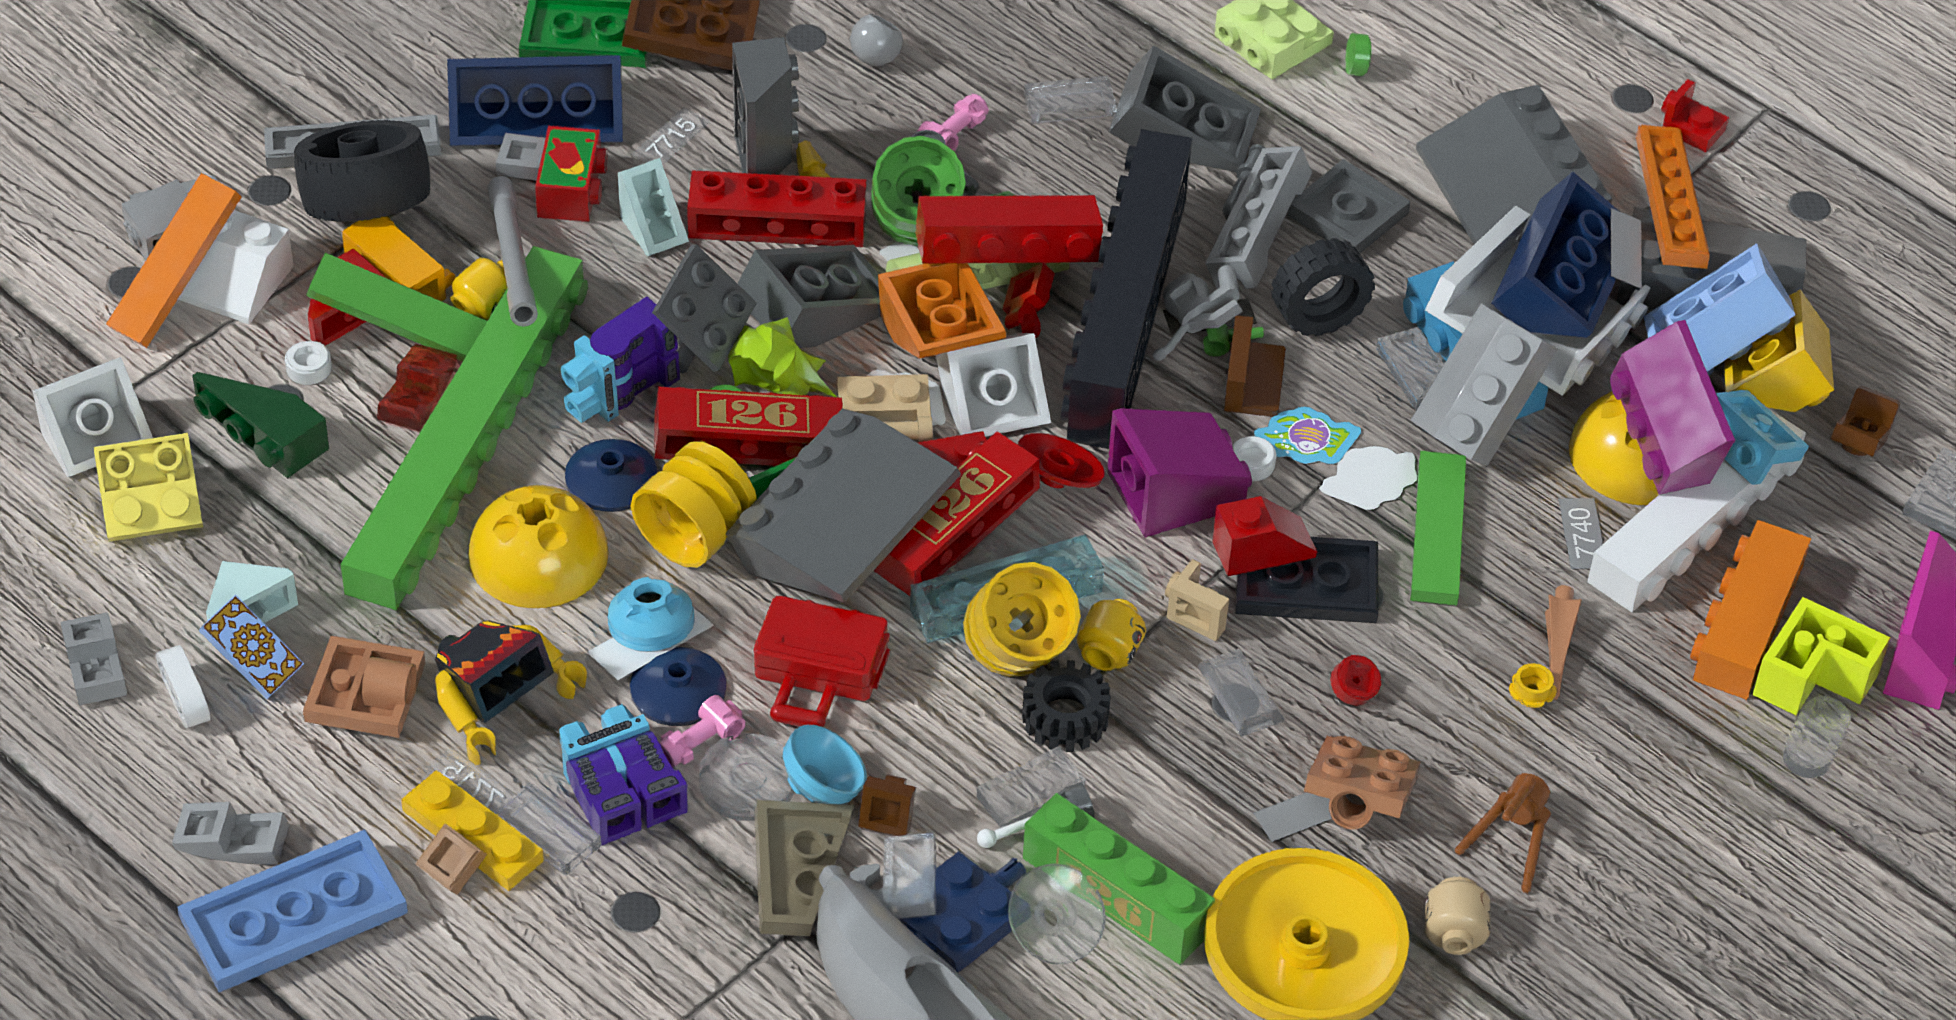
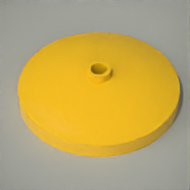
M1286 848L1266 852L1245 861L1232 870L1222 880L1212 896L1215 898V903L1208 909L1204 929L1205 952L1209 965L1221 986L1235 1001L1266 1020H1360L1373 1013L1385 1003L1396 989L1402 977L1409 948V932L1404 912L1392 891L1382 880L1364 866L1344 856L1310 848Z

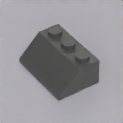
M784 37L732 43L734 140L742 173L779 175L792 162V144L799 143L796 117H792V112L799 111L796 86H792V81L799 79L796 54H788Z

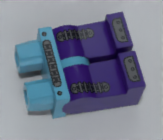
M646 296L598 328L592 334L591 339L584 335L574 342L575 358L561 366V375L565 384L573 390V392L564 397L565 408L580 423H583L597 413L609 422L619 415L618 410L627 408L633 403L637 394L655 383L660 382L664 387H669L680 380L679 354L676 351L678 349L677 336L652 313L657 304Z
M621 704L607 709L601 715V726L603 729L589 734L584 723L578 721L560 728L563 774L568 783L571 784L574 794L600 846L641 831V818L646 827L649 828L688 812L687 782L679 770L674 771L663 753L658 739L650 731L649 723L644 714L634 717L625 705ZM667 797L671 798L666 806L657 809L653 808L654 802ZM625 814L626 817L623 822L615 826H607V820Z

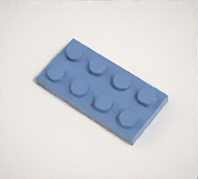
M365 829L177 906L180 920L219 993L408 913L407 901Z

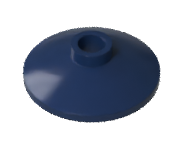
M621 439L598 440L583 446L572 455L566 465L565 483L568 491L582 499L591 509L605 512L622 511L631 508L633 494L652 476L657 474V465L651 454L636 443Z
M676 647L669 652L658 655L646 665L635 670L630 680L631 698L640 713L656 723L668 726H687L698 723L702 720L698 716L701 705L714 695H719L724 700L727 689L725 673L719 663L702 651L685 647Z

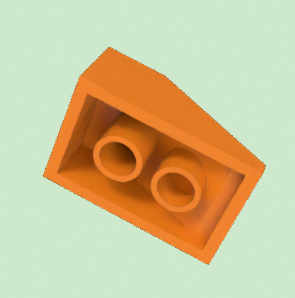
M968 263L920 264L878 274L881 318L894 343L917 358H925L1006 338L1005 328Z

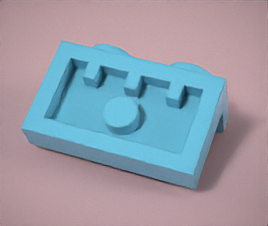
M1748 390L1716 393L1735 438L1725 460L1752 485L1761 484L1773 464L1801 461L1809 446Z

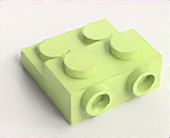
M1234 0L1217 10L1215 36L1224 45L1229 46L1247 60L1252 67L1260 70L1271 80L1328 47L1333 41L1334 31L1293 0Z

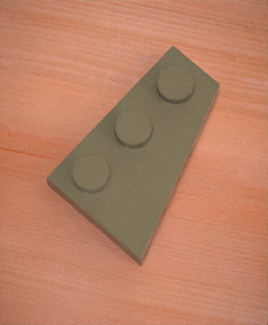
M771 800L756 801L754 822L760 934L811 935L818 915L820 898L824 891L819 882L820 874L826 866L835 865L855 805Z

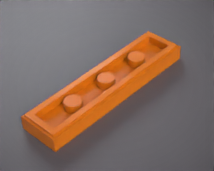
M201 173L106 325L117 333L147 348L242 196L237 191Z

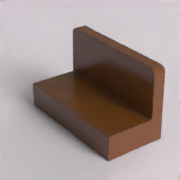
M1237 315L1235 316L1224 411L1274 417L1279 412L1286 348L1281 345L1251 342L1253 317Z

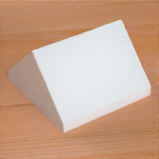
M121 357L33 390L41 434L67 477L96 467L93 447L153 438Z

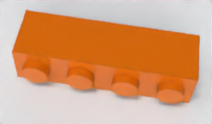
M1757 520L1750 537L1741 535L1733 557V561L1738 562L1737 568L1727 567L1719 588V593L1724 595L1721 602L1713 599L1704 626L1710 628L1707 635L1699 632L1694 642L1690 659L1697 661L1692 681L1746 700L1748 699L1758 676L1762 659L1769 650L1802 572L1811 541L1810 537Z

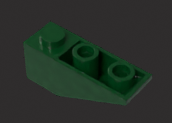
M196 372L192 375L195 390L193 401L200 414L206 419H214L225 428L233 441L244 443L255 452L257 458L264 466L275 468L287 479L330 449L326 418L297 395L201 372Z

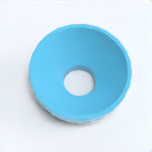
M649 577L637 579L618 592L608 608V628L612 637L621 645L639 651H658L670 648L685 639L695 623L694 608L689 595L673 583L665 580L650 579ZM660 594L662 596L659 600L652 603H642L636 600L637 597L643 595Z
M817 725L800 726L790 735L783 748V760L791 788L795 793L805 796L811 803L844 804L850 802L863 790L867 780L865 765L855 749L838 734Z

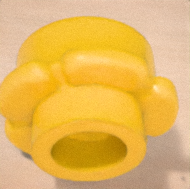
M1535 663L1525 664L1512 676L1513 683L1509 685L1510 695L1514 700L1519 701L1526 707L1540 708L1544 706L1545 702H1552L1556 696L1557 689L1553 685V674L1543 665Z

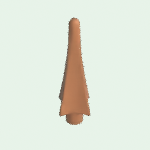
M1566 585L1558 586L1555 589V596L1548 595L1549 609L1545 611L1549 670L1553 674V685L1557 689L1553 700H1557L1560 696L1565 660L1582 602L1581 599L1574 600V589Z

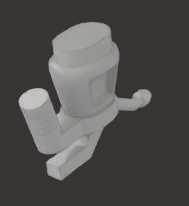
M1225 265L1219 268L1217 275L1220 288L1211 294L1207 283L1191 273L1179 276L1165 287L1163 292L1165 308L1178 319L1181 326L1163 348H1158L1154 351L1153 359L1160 361L1166 358V355L1175 348L1186 332L1196 333L1204 328H1219L1243 311L1237 303L1240 293L1235 269L1232 266Z

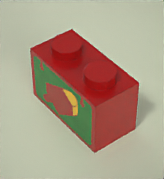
M548 126L535 185L537 218L590 221L593 204L600 205L602 179H599L598 176L599 174H606L608 166V148H601L600 130Z

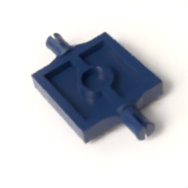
M958 851L888 904L886 908L908 930L959 973L1029 918V905L1008 890L1009 886L1026 875V869L1021 861L1018 862L1017 858H1012L998 871L990 873L981 869Z

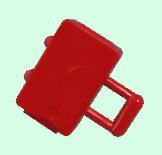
M775 596L772 599L753 649L755 676L761 680L781 684L774 705L770 709L771 718L776 722L797 727L804 725L824 727L835 695L867 701L873 689L878 688L890 655V649L888 648L890 633H888L887 620L880 616L861 613L857 609L846 610L818 604L812 600L803 601L784 596ZM793 686L823 693L817 711L787 705Z

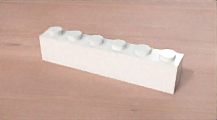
M1770 410L1804 441L1806 432ZM1804 456L1801 461L1773 464L1762 483L1757 485L1749 483L1724 459L1710 484L1658 495L1594 552L1588 583L1630 612L1635 611L1646 600L1652 602L1659 596L1666 582L1674 574L1681 576L1689 568L1695 555L1702 549L1705 551L1710 550L1716 544L1726 527L1730 524L1733 526L1739 524L1747 514L1749 507L1757 499L1764 501L1772 493L1778 480L1784 475H1793L1800 467Z

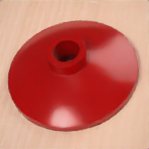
M1029 433L1023 435L1018 441L1019 446L1039 458L1040 471L1038 474H1040V480L1047 486L1057 489L1064 488L1065 486L1091 488L1099 485L1104 478L1105 470L1101 462L1088 450L1072 441L1045 433Z

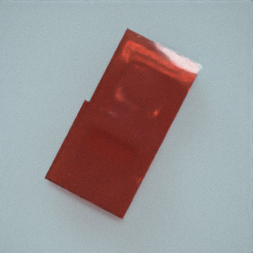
M415 343L397 365L396 382L379 402L377 420L420 431L438 404L457 363V354Z

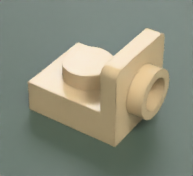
M1192 559L1182 572H1174L1168 581L1165 589V596L1169 598L1167 618L1209 639L1217 641L1226 628L1229 598L1199 584L1201 563Z

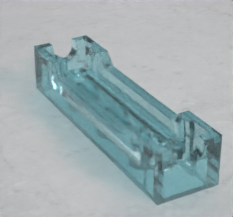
M1081 535L912 584L910 610L915 619L920 618L922 634L927 644L962 634L964 632L963 621L969 602L998 572L1013 564L1036 562L1052 567L1069 581L1078 599L1101 593L1103 589L1104 566L1087 535ZM932 607H935V609L939 608V610L934 612Z

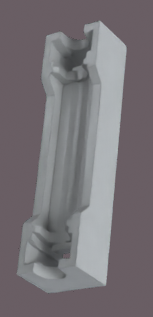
M1301 146L1262 148L1206 261V266L1217 289L1220 288L1217 272L1220 267L1225 265L1232 266L1235 269L1236 278L1243 283L1245 288H1257L1268 265L1269 248L1295 195H1302L1312 174Z

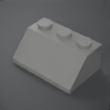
M1481 303L1411 421L1457 452L1487 467L1558 348Z

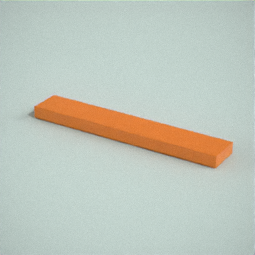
M1638 125L1636 142L1662 264L1707 269L1710 253L1681 129Z

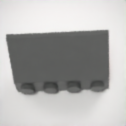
M1539 84L1499 93L1416 144L1417 152L1473 244L1478 242L1515 206L1531 214L1518 239V242H1520L1540 198L1572 172H1575L1612 204L1610 194Z
M1635 207L1633 209L1632 217L1641 220L1642 287L1644 285L1650 287L1643 304L1648 307V310L1653 311L1756 243L1764 253L1788 296L1800 289L1803 292L1807 239L1702 220L1710 253L1707 269L1663 265L1651 210ZM1620 280L1616 302L1625 306L1636 289L1639 291L1641 288Z
M841 409L838 414L828 421L825 428L809 445L799 452L794 461L770 483L764 493L749 508L742 512L739 519L725 534L748 574L845 602L955 482L961 473L958 467L876 417Z

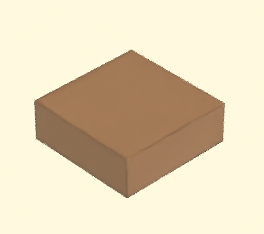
M444 824L415 864L449 891L458 895L487 854L455 829Z

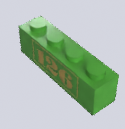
M1055 793L1025 823L1023 859L1178 965H1181L1204 941L1207 912L1215 903V898L1058 793Z

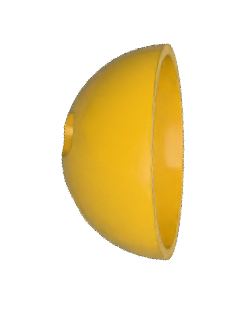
M1611 391L1591 403L1578 418L1569 440L1570 460L1580 478L1598 493L1627 504L1648 505L1659 493L1653 479H1648L1644 472L1643 454L1637 439H1632L1628 432L1626 424L1627 414L1621 399L1617 400Z
M548 485L519 487L508 491L494 500L478 518L471 534L468 550L470 570L479 586L489 595L504 603L524 608L554 607L582 596L603 575L609 555L604 528L594 511L576 495L564 489Z

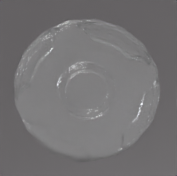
M746 733V738L733 740V736H729L718 741L707 750L700 762L699 789L706 804L719 815L737 821H754V810L757 800L790 802L795 792L787 779L789 776L783 760L784 746L776 739L754 733Z

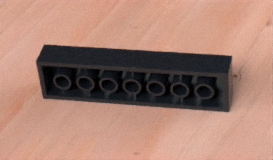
M1141 129L1137 145L1128 146L1124 171H1128L1129 174L1128 176L1120 175L1116 192V201L1120 202V206H1111L1107 231L1112 232L1111 237L1103 236L1099 262L1103 263V266L1101 268L1094 267L1091 278L1090 294H1094V298L1092 300L1085 299L1083 305L1081 326L1086 327L1083 332L1076 331L1072 347V358H1076V362L1074 364L1067 363L1064 373L1062 390L1069 391L1070 395L1065 394L1060 421L1068 422L1067 440L1074 443L1109 449L1112 411L1120 408H1132L1187 201L1193 141L1191 137Z

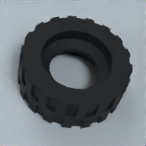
M1331 238L1326 241L1323 239L1315 241L1314 244L1309 246L1307 244L1300 248V251L1289 256L1285 264L1279 267L1277 276L1273 278L1271 284L1273 287L1271 296L1293 331L1296 333L1299 331L1305 336H1321L1324 333L1335 332L1344 325L1347 326L1357 315H1360L1365 310L1364 307L1367 303H1370L1373 297L1372 291L1375 290L1373 279L1375 277L1356 247L1346 240L1339 241L1338 238ZM1342 275L1337 284L1325 294L1313 299L1304 300L1309 291L1321 281L1333 276Z

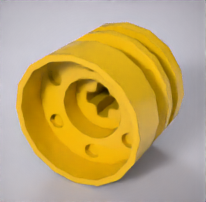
M690 442L682 447L675 454V457L664 465L662 471L652 476L633 494L630 507L633 519L640 532L655 550L670 561L681 566L698 568L706 563L725 544L726 538H728L725 533L739 519L742 512L757 500V497L747 474L734 459L719 448L708 443Z
M1036 562L1013 564L998 572L969 602L963 621L966 644L974 658L991 672L1007 677L1030 675L1038 667L1047 665L1053 658L1061 654L1076 636L1081 617L1078 597L1069 581L1052 567ZM1018 618L1023 625L1014 632L1009 624Z

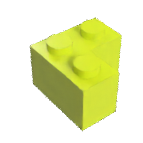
M1802 597L1763 657L1753 695L1797 715L1817 684L1860 705L1880 673L1891 637Z

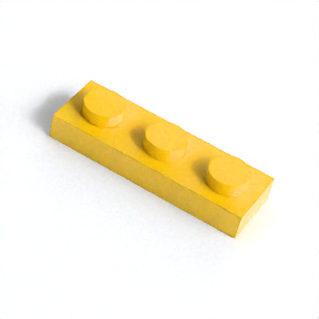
M435 770L401 799L402 811L436 836L442 826L447 824L485 852L487 856L478 866V869L507 891L515 887L544 861L543 849L438 770Z

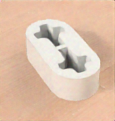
M177 645L157 652L156 659L162 679L184 727L187 729L210 721L206 699L182 647Z

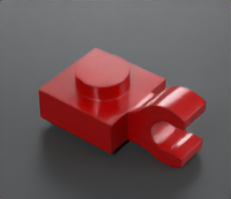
M1045 263L1032 267L1010 279L1002 308L1007 314L1005 317V327L1008 330L1020 325L1022 333H1034L1035 338L1040 335L1041 325L1036 312L1041 310L1049 301L1055 275Z

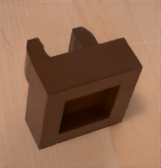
M887 774L885 779L868 776L863 786L858 827L906 838L911 828L916 787L906 785L907 778Z

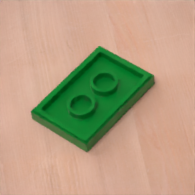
M528 0L519 44V57L621 55L622 66L645 68L648 52L622 46L631 0Z

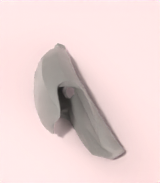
M828 865L823 869L819 877V882L824 891L818 906L817 943L825 973L838 998L855 1020H1012L908 930L859 882L846 876L841 866ZM914 966L913 972L906 979L905 970Z

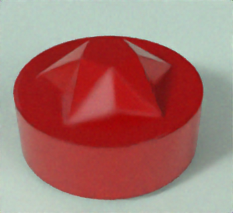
M1351 655L1344 658L1334 667L1331 673V686L1335 695L1341 701L1349 705L1359 706L1367 703L1379 692L1381 674L1377 666L1367 657Z

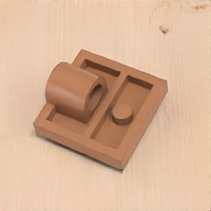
M331 636L303 708L304 721L399 738L426 664L425 652Z
M1326 736L1307 775L1304 792L1330 799L1329 813L1332 819L1345 829L1355 830L1364 827L1369 823L1373 812L1400 819L1416 782L1421 761L1410 759L1407 754L1399 750L1385 749L1381 751L1363 746L1360 741L1352 737ZM1346 794L1359 796L1365 804L1358 805L1350 802Z

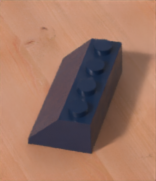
M621 55L447 59L450 146L502 145L505 133L546 138L548 126L600 130L601 142H623Z
M1575 172L1570 173L1540 198L1491 304L1504 317L1531 333L1584 338L1590 336L1596 327L1616 281V278L1611 276V208L1619 210Z

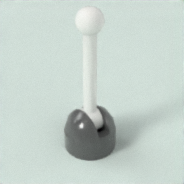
M1081 782L1068 786L1058 793L1095 818L1090 796ZM1031 817L994 831L983 829L977 835V842L983 848H991L998 839L1024 830L1025 823Z

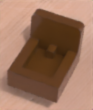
M1859 386L1855 391L1848 411L1836 423L1831 439L1841 443V447L1851 454L1857 456H1866L1868 454L1873 457L1888 439L1900 408V402L1865 386Z

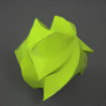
M788 317L778 321L763 323L755 329L744 325L728 354V362L732 367L735 386L744 383L778 394L807 395L808 391L837 397L817 373L826 360L812 355L796 345Z

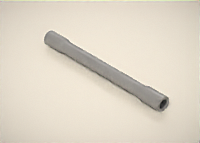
M498 176L489 182L487 189L491 210L495 216L506 277L510 318L518 326H529L537 319L538 312L534 292L530 287L516 213L517 201L514 185L509 178Z

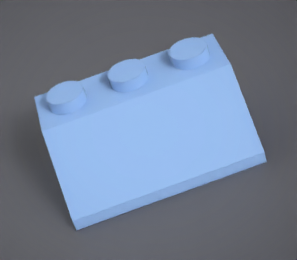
M1756 243L1645 315L1644 321L1649 338L1677 321L1686 320L1708 376H1710L1715 366L1728 358L1734 360L1749 351L1752 343L1765 334L1774 335L1782 331L1790 323V318L1796 314L1790 297Z

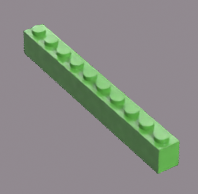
M536 246L531 248L525 261L530 287L535 296L538 312L537 319L529 326L514 324L510 318L507 302L508 289L505 291L341 562L345 595L397 610L405 595H410L414 592L419 580L420 570L426 560L430 561L435 556L439 545V537L446 526L451 527L455 522L459 503L465 493L470 494L473 491L480 467L484 461L489 462L492 459L500 433L503 429L507 430L510 428L520 399L522 397L527 398L532 390L537 370L540 366L544 367L547 365L552 353V345L558 335L563 336L567 331L570 314L576 305L580 306L584 302L588 290V281L583 278V260Z

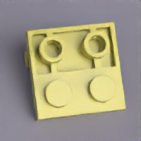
M188 433L93 447L109 542L203 527Z

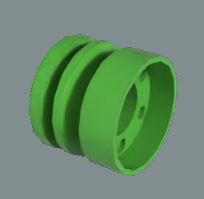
M924 136L903 138L887 147L876 162L871 190L873 217L883 232L897 242L916 246L918 245L915 234L918 204L913 203V191L921 192V196L964 195L966 184L964 169L955 152L941 141Z

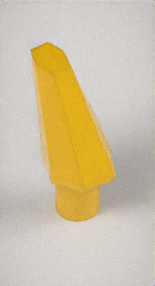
M807 140L799 143L796 149L798 175L831 177L825 171L827 164L822 160L811 143Z

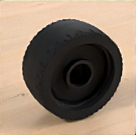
M370 120L347 123L311 134L302 139L301 142H298V145L294 148V166L300 198L305 212L313 218L336 222L371 220L408 210L419 205L429 196L430 168L426 146L421 130L411 123L395 120Z

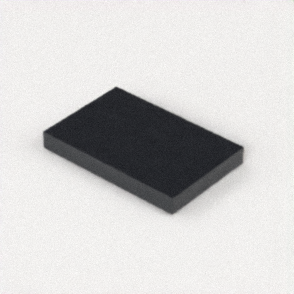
M1311 537L1317 550L1316 558L1236 575L1235 614L1377 624L1379 613L1378 541Z

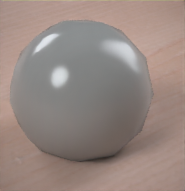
M870 13L862 17L853 26L850 42L852 51L859 60L873 67L883 66L897 57L902 48L903 37L901 30L894 24Z

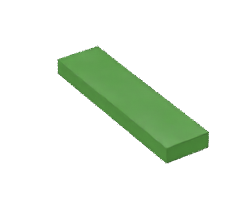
M328 253L324 254L306 295L462 362L487 323L482 318Z
M1420 451L1410 601L1457 605L1466 470V456Z

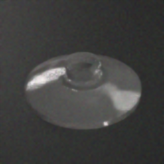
M1062 864L1039 866L1026 873L1012 891L1008 909L1012 932L1022 948L1036 959L1049 964H1070L1087 956L1099 943L1105 927L1104 903L1098 889L1077 869ZM1045 910H1051L1055 913L1057 917L1056 926H1051L1047 923L1044 917Z

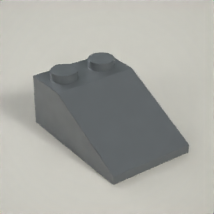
M1153 45L1129 72L1109 133L1132 146L1137 145L1141 129L1191 137L1193 141L1190 163L1237 172L1239 166L1244 164L1261 108Z
M855 245L755 250L737 283L757 302L751 315L756 318L760 325L788 317L795 343L799 348L816 347L881 317L878 273Z

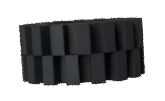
M1059 660L1050 662V671L1042 665L1036 669V676L1030 674L1027 679V685L1024 686L1022 721L1026 723L1025 730L1029 736L1035 733L1036 743L1042 746L1046 740H1049L1050 750L1057 751L1059 744H1065L1066 752H1074L1076 743H1079L1081 749L1084 750L1090 747V738L1096 743L1102 738V731L1106 732L1108 727L1111 695H1109L1110 687L1108 682L1103 683V675L1099 671L1090 675L1091 666L1083 663L1081 669H1076L1074 660H1067V666L1060 668ZM1058 699H1071L1079 702L1085 708L1074 713H1063L1052 709L1048 704Z

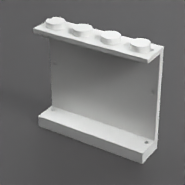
M1517 206L1512 208L1440 277L1425 311L1462 334L1481 303L1502 315L1491 302L1518 247V239L1531 214ZM1644 285L1639 291L1636 289L1625 306L1608 297L1593 333L1587 338L1532 333L1558 348L1539 381L1562 396L1575 382L1582 385L1589 377L1594 366L1597 365L1599 367L1605 361L1612 347H1619L1630 328L1636 329L1648 310V307L1643 302L1650 287Z

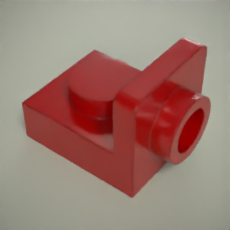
M1687 79L1677 91L1672 89L1667 94L1661 108V112L1665 113L1662 127L1681 129L1684 143L1706 153L1727 130L1729 117L1693 100L1696 82Z

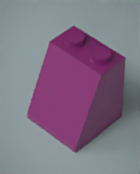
M1125 408L1112 411L1107 473L1144 538L1215 517L1216 505L1247 499L1248 487L1252 485L1250 469L1245 461H1239L1233 451L1229 433L1224 428L1220 429L1211 413Z

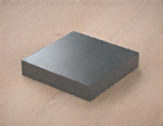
M1343 159L1306 188L1302 195L1296 196L1287 211V215L1325 240H1330L1331 238H1338L1339 241L1346 240L1361 253L1409 214L1411 201Z

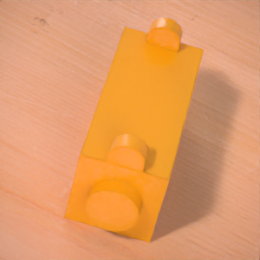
M389 217L356 221L342 231L344 253L354 248L387 279L441 302L447 299L446 289L452 285L456 278L455 274L449 269H444L443 266L398 229Z

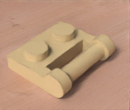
M928 374L837 377V397H842L843 409L874 416L912 440L918 439V442L933 440Z

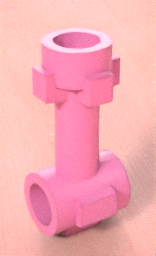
M968 95L954 105L955 114L943 124L925 121L921 124L918 131L932 130L941 134L946 146L955 152L959 142L957 133L966 126L972 129L977 124L983 122L989 112L988 105L979 95Z
M714 695L701 705L698 716L702 719L701 721L682 733L679 730L675 732L669 730L663 734L659 743L672 768L680 763L685 765L693 760L692 749L715 734L719 735L725 742L737 738L743 731L746 723L742 718V711L732 701L728 700L725 702L719 695Z

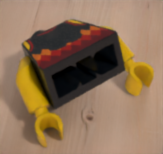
M486 620L480 622L460 637L455 635L444 637L438 646V653L435 657V662L440 672L435 678L438 702L458 733L464 732L467 736V756L475 765L481 764L480 755L475 748L477 745H487L491 749L492 754L496 755L494 733L490 729L478 727L476 725L478 720L483 723L488 722L554 672L558 675L556 690L561 697L565 699L574 698L576 687L571 680L585 688L587 679L585 666L578 661L564 662L561 659L564 654L532 625L510 626Z

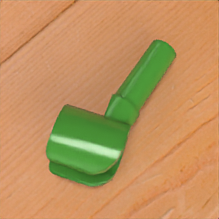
M1226 324L1219 328H1207V336L1203 339L1205 353L1213 357L1226 354L1230 349L1234 329H1228ZM1253 327L1251 339L1263 338V328Z

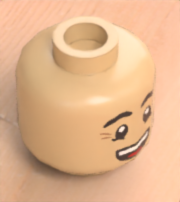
M1450 877L1429 891L1425 899V931L1427 938L1435 946L1443 948L1449 954L1463 955L1478 948L1487 941L1491 927V904L1489 895L1482 887L1469 878Z

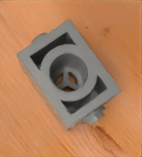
M178 179L154 190H148L140 196L122 203L123 225L126 227L129 240L133 246L136 245L145 260H147L188 195Z

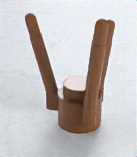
M1530 773L1517 775L1508 791L1500 794L1491 809L1456 846L1455 853L1462 855L1503 811L1502 819L1504 821H1512L1519 825L1533 822L1534 826L1521 886L1523 893H1529L1535 876L1544 827L1551 816V812L1545 807L1550 797L1549 786L1536 775Z

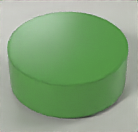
M1351 33L1345 54L1347 75L1364 76L1370 66L1371 39L1367 34Z

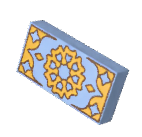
M237 595L230 599L199 629V632L266 699L271 697L304 665Z

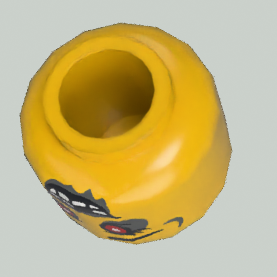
M1124 599L1100 600L1091 606L1077 633L1076 640L1082 657L1088 664L1099 670L1112 671L1115 668H1124L1132 662L1147 629L1137 608L1129 601Z

